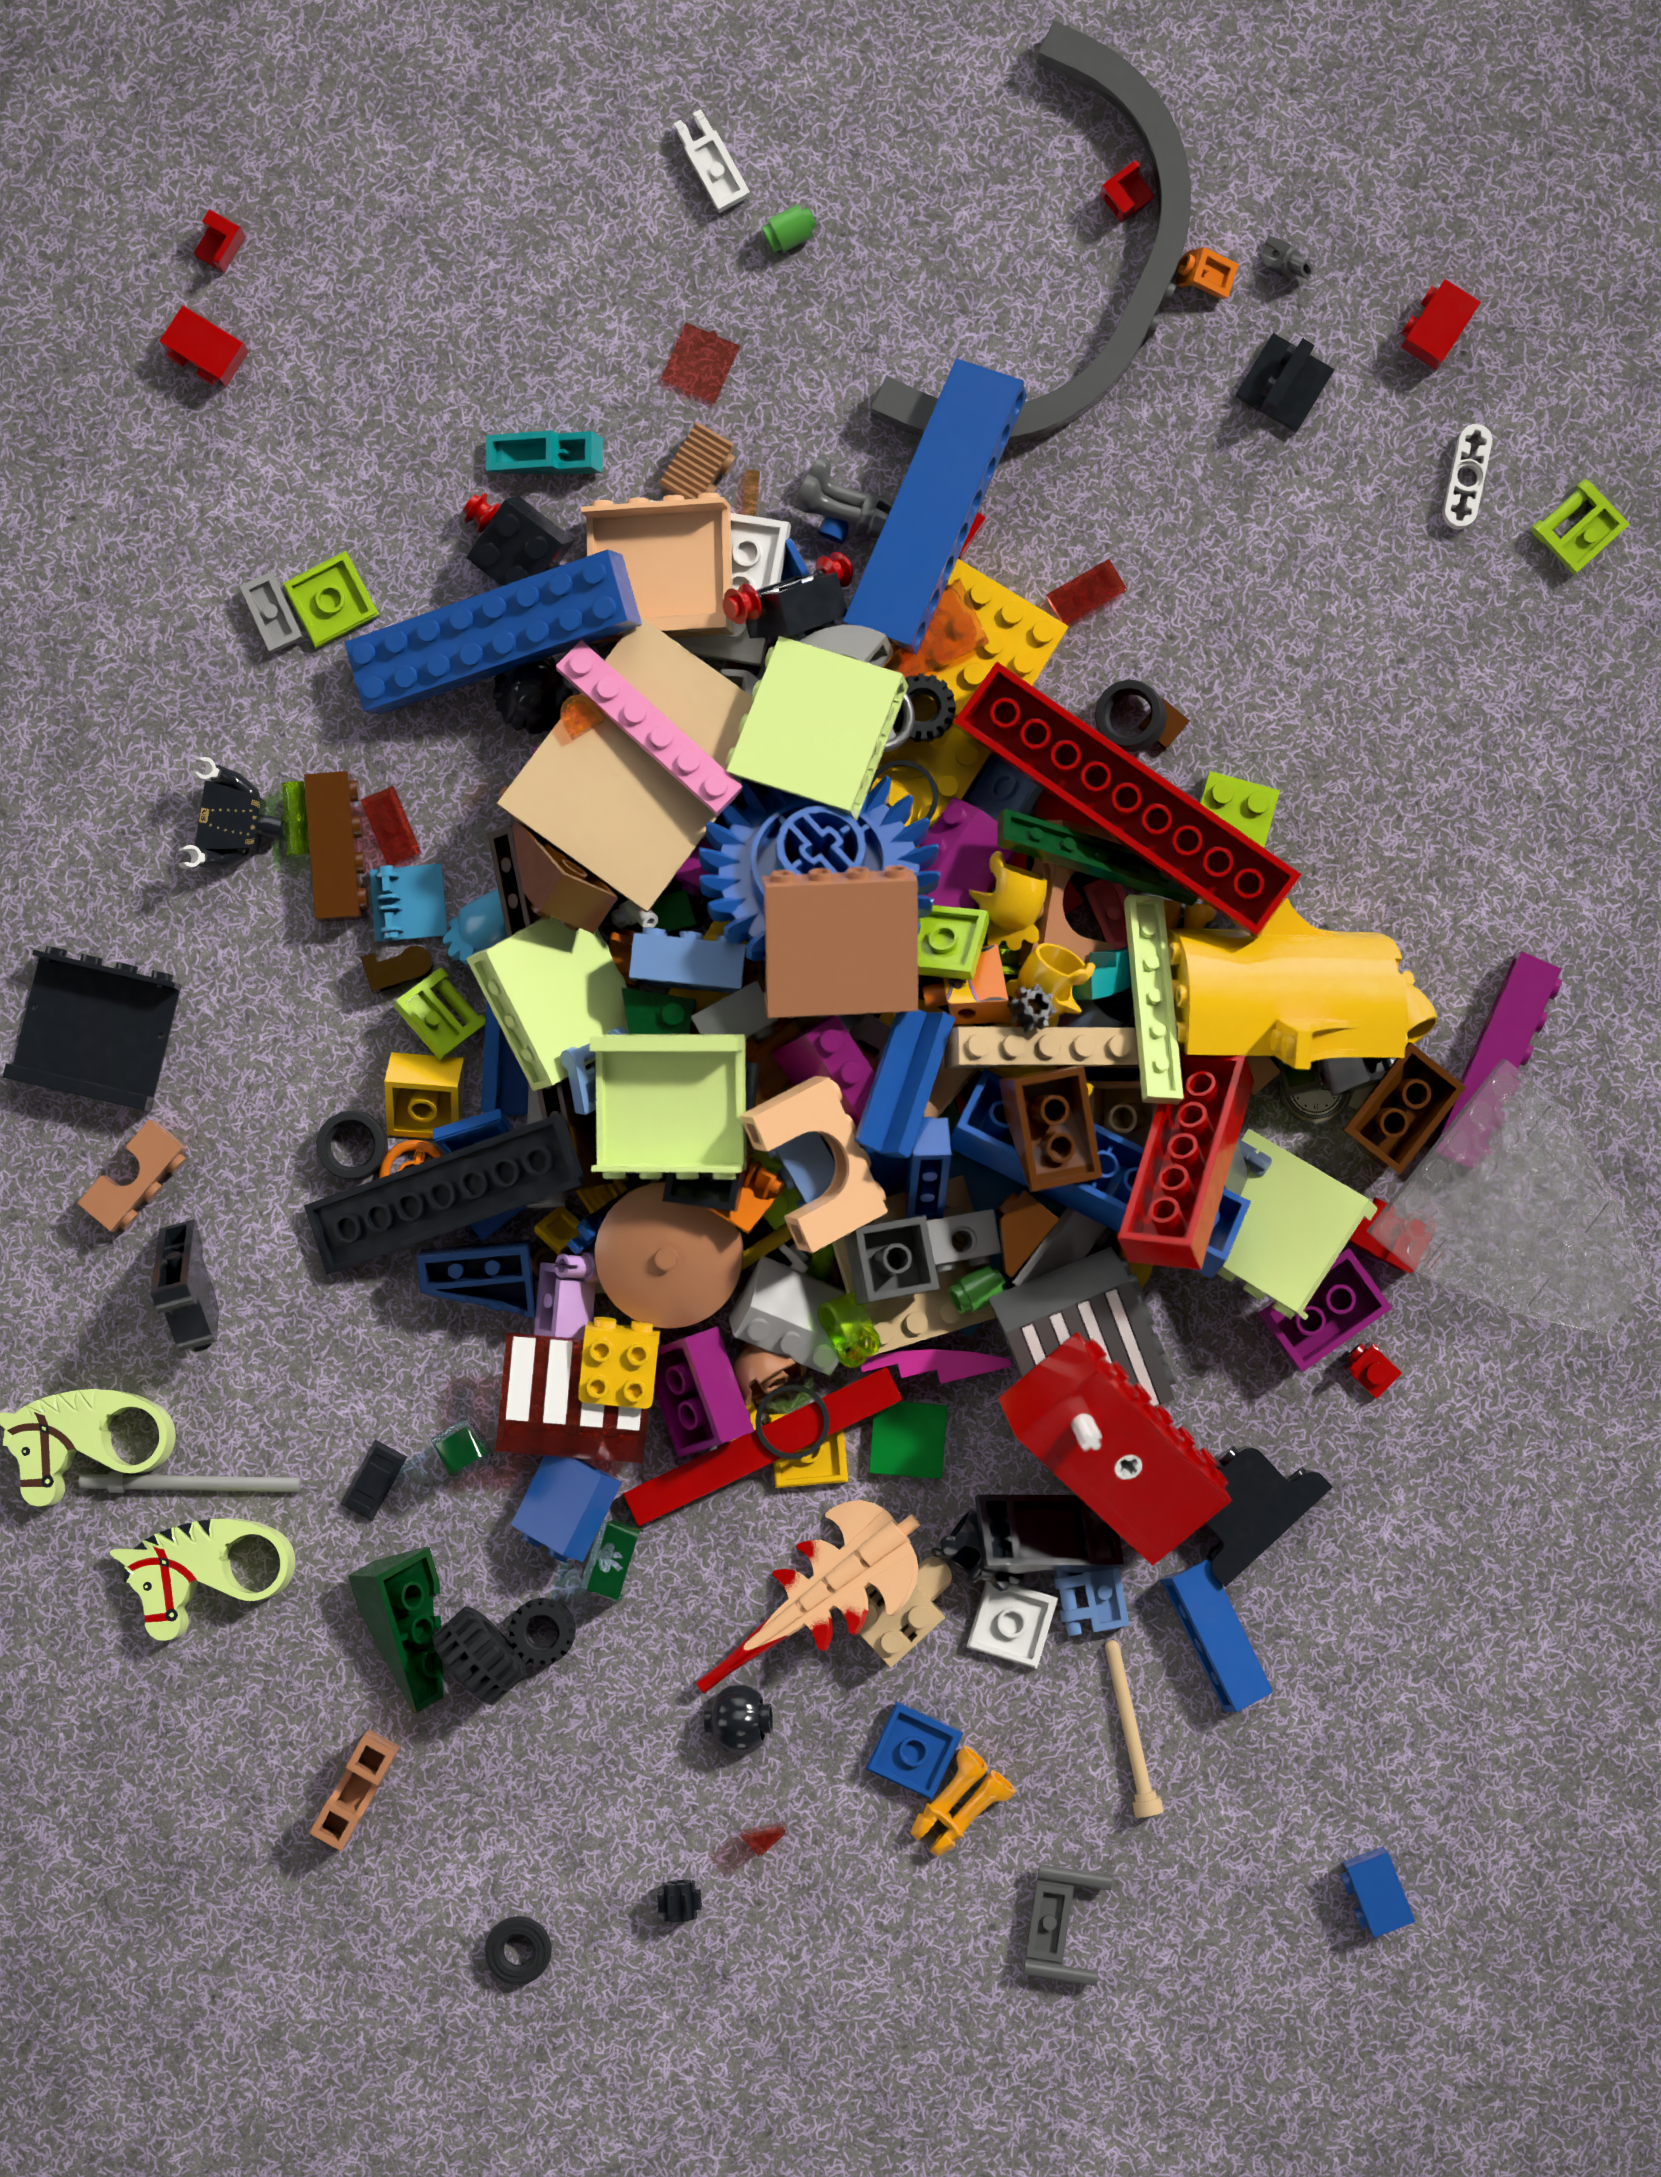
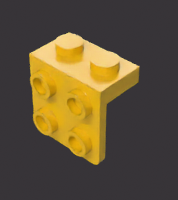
M595 1317L594 1322L587 1321L584 1332L578 1394L580 1401L591 1404L641 1409L649 1408L653 1402L660 1328H653V1324L631 1321V1326L616 1324V1319L609 1317Z

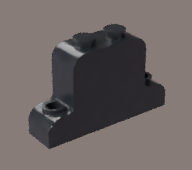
M195 1219L159 1228L150 1294L159 1314L164 1312L177 1349L179 1351L191 1349L193 1352H199L209 1348L213 1342L217 1341L219 1307L202 1256L203 1246Z
M1233 1445L1218 1458L1221 1465L1217 1469L1229 1483L1225 1489L1232 1501L1205 1523L1220 1540L1206 1557L1211 1561L1213 1575L1224 1587L1229 1585L1333 1488L1324 1476L1313 1470H1306L1304 1467H1301L1286 1480L1259 1450L1250 1446L1236 1449Z

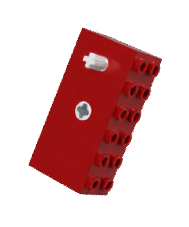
M1077 1331L1003 1393L998 1400L1016 1438L1145 1560L1154 1566L1232 1501L1225 1489L1229 1483L1224 1475L1215 1467L1218 1463L1205 1447L1198 1450L1194 1446L1196 1441L1183 1426L1177 1429L1172 1424L1174 1422L1172 1416L1161 1404L1155 1408L1150 1403L1152 1398L1142 1385L1137 1382L1133 1386L1127 1380L1129 1375L1117 1361L1110 1364L1105 1359L1107 1354L1093 1338L1087 1341Z

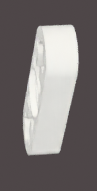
M1480 424L1467 426L1457 440L1442 512L1445 523L1453 529L1467 528L1475 520L1478 513L1492 446L1490 431ZM1473 433L1478 434V441L1484 442V445H1479L1476 449L1474 460H1461V455L1467 458L1471 449V443L1465 442V439H1470ZM1481 459V464L1475 460ZM1462 468L1472 469L1477 475L1476 484L1469 487L1463 486L1458 481V471ZM1455 490L1460 494L1454 495L1453 492ZM1461 494H1474V498L1467 496L1464 503V510L1469 512V515H1465L1461 521L1457 520L1456 513L1451 512V508H1456L1459 504Z

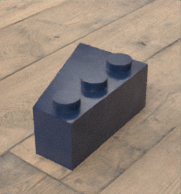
M530 1240L422 1249L417 1255L420 1293L463 1303L469 1302L497 1311L504 1310L521 1314L524 1317L535 1318L537 1301Z

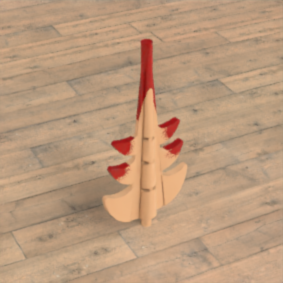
M862 1500L844 1502L827 1511L825 1517L835 1522L843 1533L844 1546L839 1550L834 1545L822 1540H808L798 1543L796 1548L809 1558L814 1575L808 1579L795 1570H774L772 1575L784 1586L789 1599L724 1661L696 1682L698 1688L705 1694L733 1671L806 1625L815 1638L817 1649L825 1652L833 1634V1621L830 1611L835 1607L844 1614L849 1633L853 1636L858 1635L868 1614L866 1588L871 1585L877 1587L881 1592L886 1605V1613L891 1617L895 1616L908 1602L917 1583V1556L908 1537L910 1533L921 1526L916 1517L911 1514L898 1524L893 1516L884 1508L875 1503Z

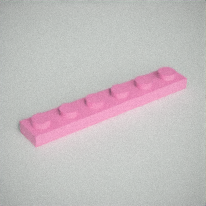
M582 640L556 665L557 671L716 816L743 791V786L727 773L726 770Z

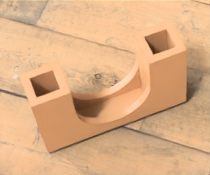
M814 1076L739 1115L755 1150L768 1152L809 1131L820 1134L830 1145L835 1159V1171L829 1187L817 1199L784 1216L798 1250L811 1253L888 1212L883 1202L886 1199L885 1193L880 1184L874 1181L869 1170L871 1167L870 1158L866 1151L859 1147V1144L854 1140V1134L857 1132L856 1126L851 1117L845 1114L842 1108L840 1089L829 1077Z

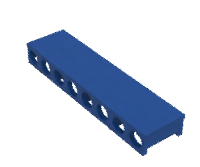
M958 358L955 359L843 623L846 625L864 626L879 631L887 636L890 644L905 648L910 653L917 655L1026 400L1027 394L1023 380Z

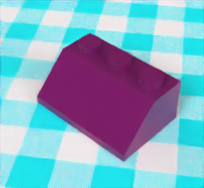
M956 797L952 798L929 831L925 840L919 846L938 844L939 846L938 858L935 864L928 869L922 870L940 871L939 886L935 891L929 894H922V896L933 898L934 905L979 910V905L969 895V890L990 893L996 885V877L989 868L991 856L995 851H1001L1005 863L1010 864L1018 853L997 846L996 820L979 808Z
M827 1015L774 1050L772 1054L794 1087L814 1076L829 1077L830 1080L834 1081L842 1094V1100L840 1101L845 1114L851 1117L857 1130L876 1074L837 1015Z

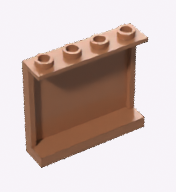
M892 865L885 867V871H870L866 867H852L847 869V873H832L829 869L819 868L810 870L809 874L794 875V872L789 870H777L771 872V876H762L766 962L764 1007L768 1018L918 1011V880L913 870H908L907 867L901 865Z

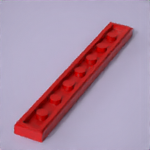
M888 1367L821 1398L827 1407L830 1419L827 1436L903 1400ZM814 1401L762 1426L765 1438L774 1448L785 1453H793L819 1440L824 1427L823 1413L819 1404ZM754 1430L624 1492L623 1495L638 1526H641L782 1457L771 1453L762 1444L757 1431Z

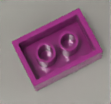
M1343 1248L1303 1311L1308 1315L1306 1320L1296 1314L1292 1319L1284 1316L1273 1308L1276 1302L1272 1299L1254 1312L1296 1371L1304 1372L1391 1310L1392 1307L1351 1249Z
M718 1327L658 1347L654 1390L678 1457L723 1444L754 1431Z

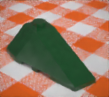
M423 1547L375 1560L349 1574L348 1578L358 1610L412 1713H418L444 1697L442 1660L436 1652L432 1641L435 1629L441 1628V1616H434L433 1594H440V1581L430 1547Z

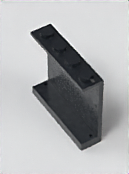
M46 946L45 952L33 950L32 955L39 957L31 992L13 1065L5 1064L2 1077L151 1112L182 985L172 982L173 975L152 970L150 977L137 974V966L117 962L115 968L102 966L103 959L95 956L81 954L80 960L66 957L68 951L56 947Z

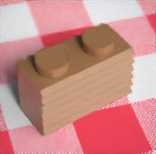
M696 422L659 482L660 490L668 495L683 496L684 500L698 499V495L702 493H716L718 488L714 484L720 474L727 476L737 459L733 455L735 451L734 444Z

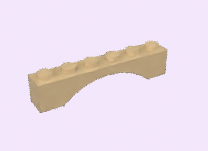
M956 1027L951 1030L944 1051L945 1068L1088 1066L1140 1069L1136 1028L1045 1027L1039 1030L1037 1027H1033L1032 1030L1025 1033L1023 1027Z

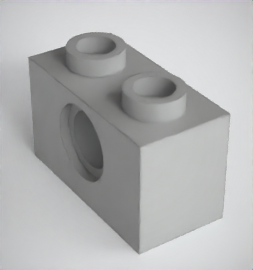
M993 1209L927 1221L937 1273L956 1269L955 1262L964 1260L969 1261L970 1267L991 1263L990 1256L1001 1253ZM954 1233H958L964 1238L965 1247L962 1252L955 1250L952 1246L951 1239Z

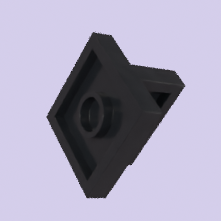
M1273 333L1238 389L1235 397L1297 433L1335 369L1310 355L1315 345L1302 338L1298 346H1295Z

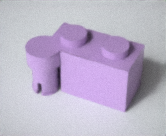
M583 1253L581 1256L560 1254L555 1263H540L534 1336L555 1340L584 1341L587 1321L594 1322L595 1292L598 1282H600L596 1270L595 1253Z

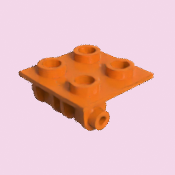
M749 1155L747 1156V1170L737 1212L708 1208L746 1233L750 1232L786 1188L784 1181L779 1179L780 1174H774L765 1167H761L762 1163L759 1161L753 1165L751 1163L752 1157Z

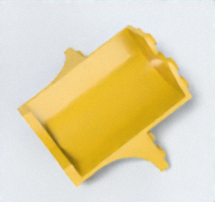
M1288 898L1283 902L1258 939L1242 929L1167 928L1178 1049L1187 1055L1276 1056L1295 1069H1310V1062L1327 1058L1405 1057L1408 1008L1406 975L1400 974L1398 971L1399 962L1402 960L1401 953L1394 940L1379 932H1339L1318 929L1306 922L1295 911Z

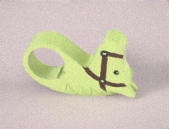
M100 1389L75 1390L36 1400L24 1406L16 1413L0 1412V1425L5 1428L2 1446H7L10 1452L17 1458L20 1467V1491L24 1500L32 1506H51L61 1501L65 1493L62 1475L70 1468L77 1451L119 1472L145 1473L160 1467L169 1458L175 1445L176 1433L174 1423L166 1410L142 1396L124 1391ZM138 1407L147 1411L155 1419L159 1429V1442L155 1452L148 1460L138 1465H131L124 1462L115 1453L111 1443V1431L108 1429L115 1415H121L131 1408Z

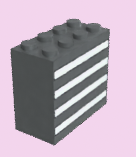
M1112 1246L989 1297L1020 1379L1078 1331L1087 1341L1092 1338L1097 1341L1107 1354L1105 1359L1110 1364L1117 1361L1129 1375L1127 1380L1133 1386L1137 1382L1142 1385L1152 1398L1150 1403L1155 1408L1159 1404L1163 1405L1175 1400L1170 1386L1175 1384L1176 1381L1168 1363H1165L1162 1356L1165 1352L1158 1335L1154 1334L1151 1325L1154 1322L1147 1305L1143 1304L1140 1295L1143 1292L1136 1275L1132 1274L1126 1258L1118 1259Z

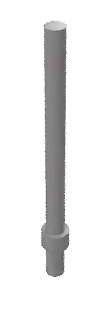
M109 1471V1474H80L79 1488L108 1489L109 1493H125L126 1489L300 1492L301 1478L126 1475V1473L119 1471Z

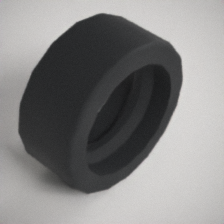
M1130 679L1115 682L1105 689L1097 701L1094 713L1096 727L1099 732L1128 752L1145 750L1156 743L1164 732L1167 721L1165 704L1156 691L1142 681ZM1129 695L1140 696L1145 699L1150 705L1152 713L1150 724L1146 730L1132 737L1122 736L1117 733L1111 726L1110 721L1111 709L1115 703Z
M358 1111L340 1112L330 1117L320 1128L316 1140L317 1155L323 1167L334 1176L347 1180L364 1179L376 1173L383 1163L388 1152L387 1135L382 1125L370 1115ZM347 1124L363 1126L370 1132L373 1138L374 1149L372 1155L360 1166L348 1167L342 1165L335 1159L331 1151L333 1135L339 1128Z

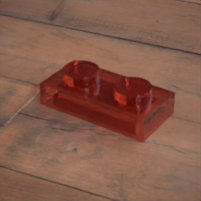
M1107 559L1046 595V598L1059 621L1068 626L1126 593L1127 588L1110 559Z
M394 786L360 799L387 865L395 866L423 854Z

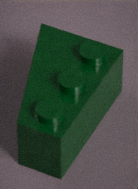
M622 988L629 1034H692L694 1021L691 1016L695 1014L697 1002L695 999Z

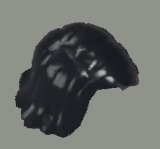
M552 656L498 674L494 678L493 699L496 700L497 711L502 713L503 721L506 724H512L516 731L525 729L529 734L533 735L540 734L543 731H551L564 715V711H567V706L570 707L575 700L573 698V691L565 685L563 676L557 671L556 663Z

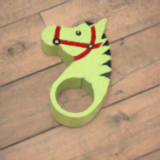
M222 1518L190 1522L154 1534L142 1541L134 1549H114L110 1551L111 1556L125 1565L124 1582L129 1583L141 1597L147 1632L156 1640L161 1641L179 1638L186 1632L189 1618L185 1606L191 1601L198 1581L240 1600L257 1601L273 1597L283 1591L293 1577L296 1564L293 1547L281 1532L259 1522L244 1519ZM251 1534L260 1535L270 1540L276 1547L280 1557V1570L276 1580L262 1592H254L242 1587L234 1578L231 1570V1560L228 1559L232 1545Z

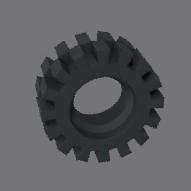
M918 673V676L914 677L910 675L905 679L908 684L906 694L910 700L917 695L930 696L936 703L937 712L929 721L919 722L914 720V726L909 738L913 739L916 743L921 741L933 742V739L942 737L952 725L956 709L954 694L947 687V683L943 679L942 681L938 680L935 675L924 676V673ZM900 707L894 722V728L897 732L901 730L904 714L902 707Z

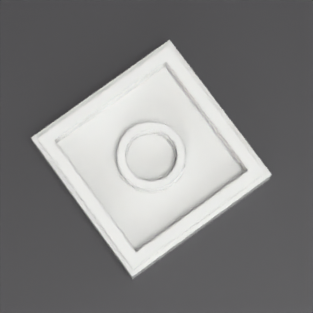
M986 1581L966 1647L1037 1669L1058 1597L1010 1583L1007 1591L1000 1592L989 1581Z

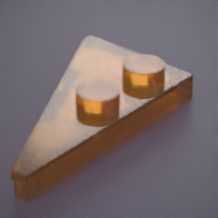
M960 578L954 580L942 595L917 655L900 647L884 668L902 673L906 679L910 675L914 677L918 676V673H927L989 644L987 635Z

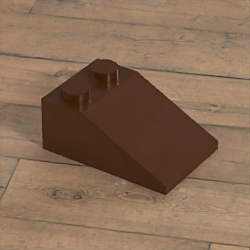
M515 820L512 824V831L523 893L533 903L531 909L546 920H550L552 917L559 919L565 927L577 932L580 928L594 934L618 897L601 879L526 825Z
M1065 1066L999 1079L1005 1118L1031 1192L1102 1178L1084 1066Z

